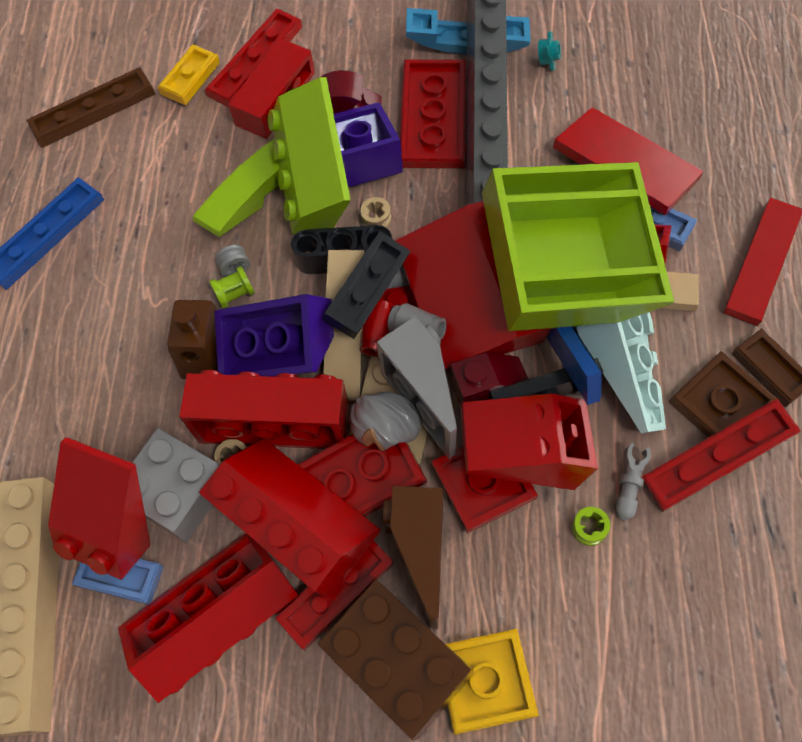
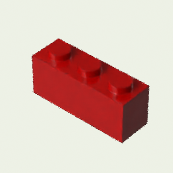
M278 38L274 45L265 52L264 58L255 70L249 73L246 82L240 90L231 97L228 106L235 126L268 139L273 132L269 130L268 114L270 110L274 109L278 96L308 83L315 74L311 50Z

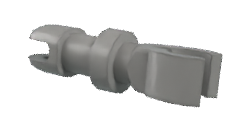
M633 443L630 444L624 451L625 474L620 476L619 484L622 485V490L615 505V513L622 520H628L636 513L638 501H636L638 489H642L644 480L640 477L651 456L649 447L641 452L643 458L636 464V459L633 458L631 453L635 445Z

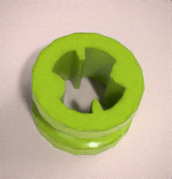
M591 506L581 509L576 514L571 528L578 542L586 546H596L607 536L611 525L609 517L603 510ZM590 517L598 521L596 527H601V532L594 531L592 535L586 534L583 531L586 526H581L580 521L587 522Z

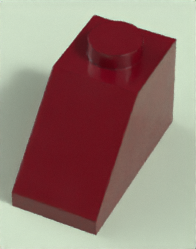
M486 352L450 365V383L459 406L463 402L489 400L491 391L529 380L519 356Z

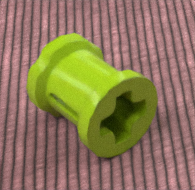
M242 266L237 267L235 273L218 281L215 279L209 281L223 309L228 307L229 302L245 294L250 296L255 294Z

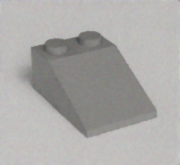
M414 316L377 341L381 374L397 394L402 395L413 404L419 414L422 426L450 459L455 455L457 427L440 349L441 341L436 331L430 325L424 326Z

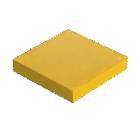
M518 629L446 644L475 671L469 681L448 704L454 735L539 716Z

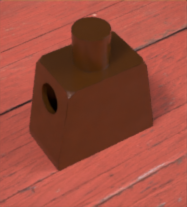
M176 300L174 302L167 344L181 379H186L187 373L200 374L203 370L218 372L214 310H218V308L212 301Z

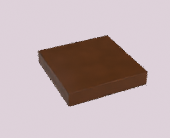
M720 351L671 397L669 403L709 438L778 398Z

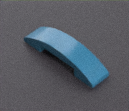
M407 8L406 37L432 49L467 55V22L438 20V10ZM506 16L507 52L519 50L530 45V18Z

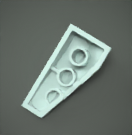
M650 312L619 323L575 326L579 337L593 359L598 358L604 376L641 434L665 430L666 423L661 386L653 379L652 374L653 366L658 364L657 353L649 350L648 335L654 333Z

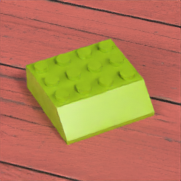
M638 162L492 169L482 191V198L508 331L619 323L671 305L674 302Z

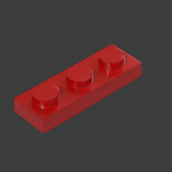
M373 541L332 597L314 592L310 587H307L275 619L299 647L305 651L360 598L376 579L381 578L394 565V562Z

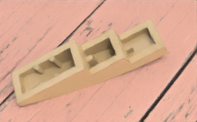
M328 250L326 298L334 300L365 254L364 250ZM334 327V338L324 356V374L334 376L337 379H343L348 401L356 402V399L360 398L362 392L363 353L360 352L361 330L355 339H352Z

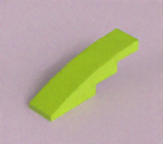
M275 138L243 162L209 196L193 215V222L220 237L263 208L264 196L279 187L278 175L280 164L279 160H275L273 155Z

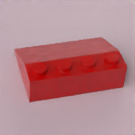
M483 201L466 205L395 240L411 251L402 267L417 308L446 320V332L440 340L445 372L450 370V365L486 352L507 354L543 343L552 328L508 331Z

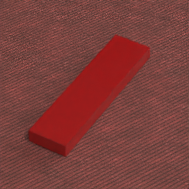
M276 8L205 88L207 97L229 108L228 104L231 97L240 90L246 82L249 73L255 70L262 61L265 52L274 45L278 38L290 42L302 29L301 19Z
M771 197L769 198L724 308V314L757 327L762 322L801 219L802 208Z
M775 399L643 475L641 478L644 480V485L661 511L664 512L796 436L801 430L779 400Z

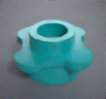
M548 31V38L538 41L539 62L541 66L550 65L551 71H555V60L561 59V45L559 40L554 41L553 32Z

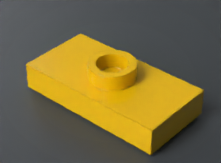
M192 44L157 87L160 95L186 106L220 63L218 55Z

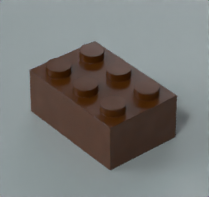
M377 579L318 643V646L411 740H418L475 673Z

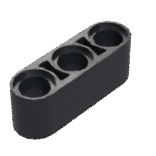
M381 225L306 229L299 231L293 236L291 248L297 268L305 274L327 273L328 250L346 248L348 250H364L366 252L379 232H382L391 239L392 234L388 228Z

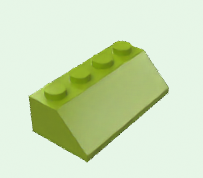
M319 77L278 96L274 109L270 110L268 114L269 130L274 131L275 136L273 155L274 159L279 160L280 164L278 175L279 188L284 190L286 198L284 202V217L286 221H290L292 234L306 229L334 228L351 201L327 79Z

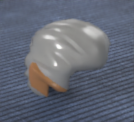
M380 392L357 398L356 403L352 406L351 416L348 418L353 436L367 447L375 443L380 451L388 450L398 443L414 441L421 430L419 414L413 404L402 395L392 392Z

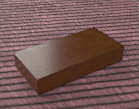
M762 328L732 352V355L770 393L778 398L785 408L802 395V366Z

